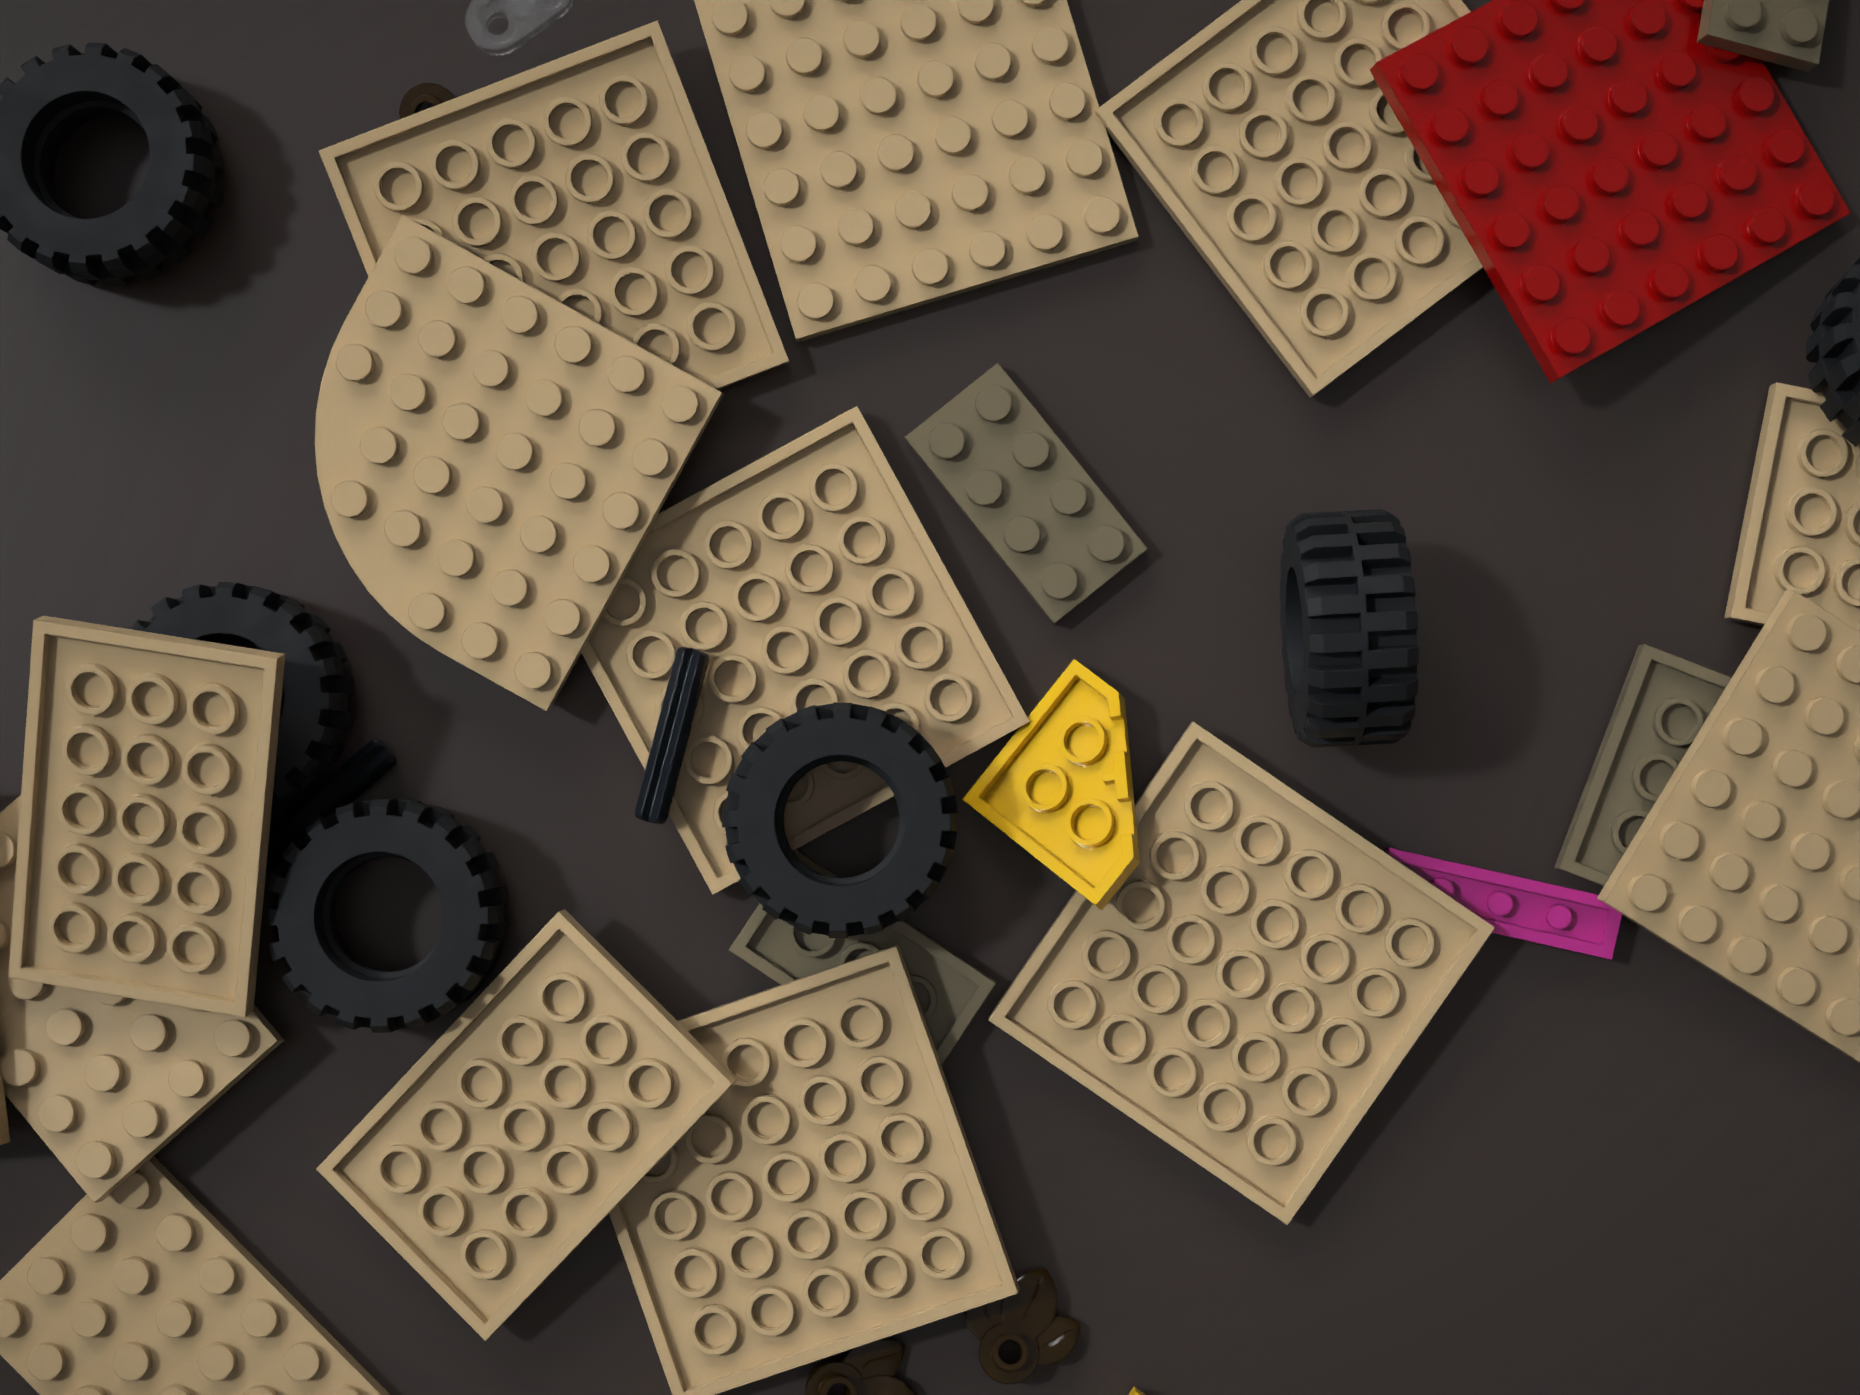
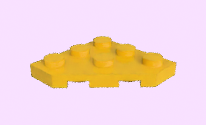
M1073 659L1028 716L1030 722L1019 727L962 800L1100 910H1103L1140 863L1125 698L1117 690Z

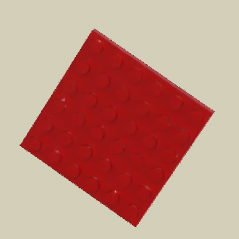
M1492 0L1383 58L1370 69L1371 74L1550 384L1851 213L1764 62L1753 57L1697 43L1704 0Z

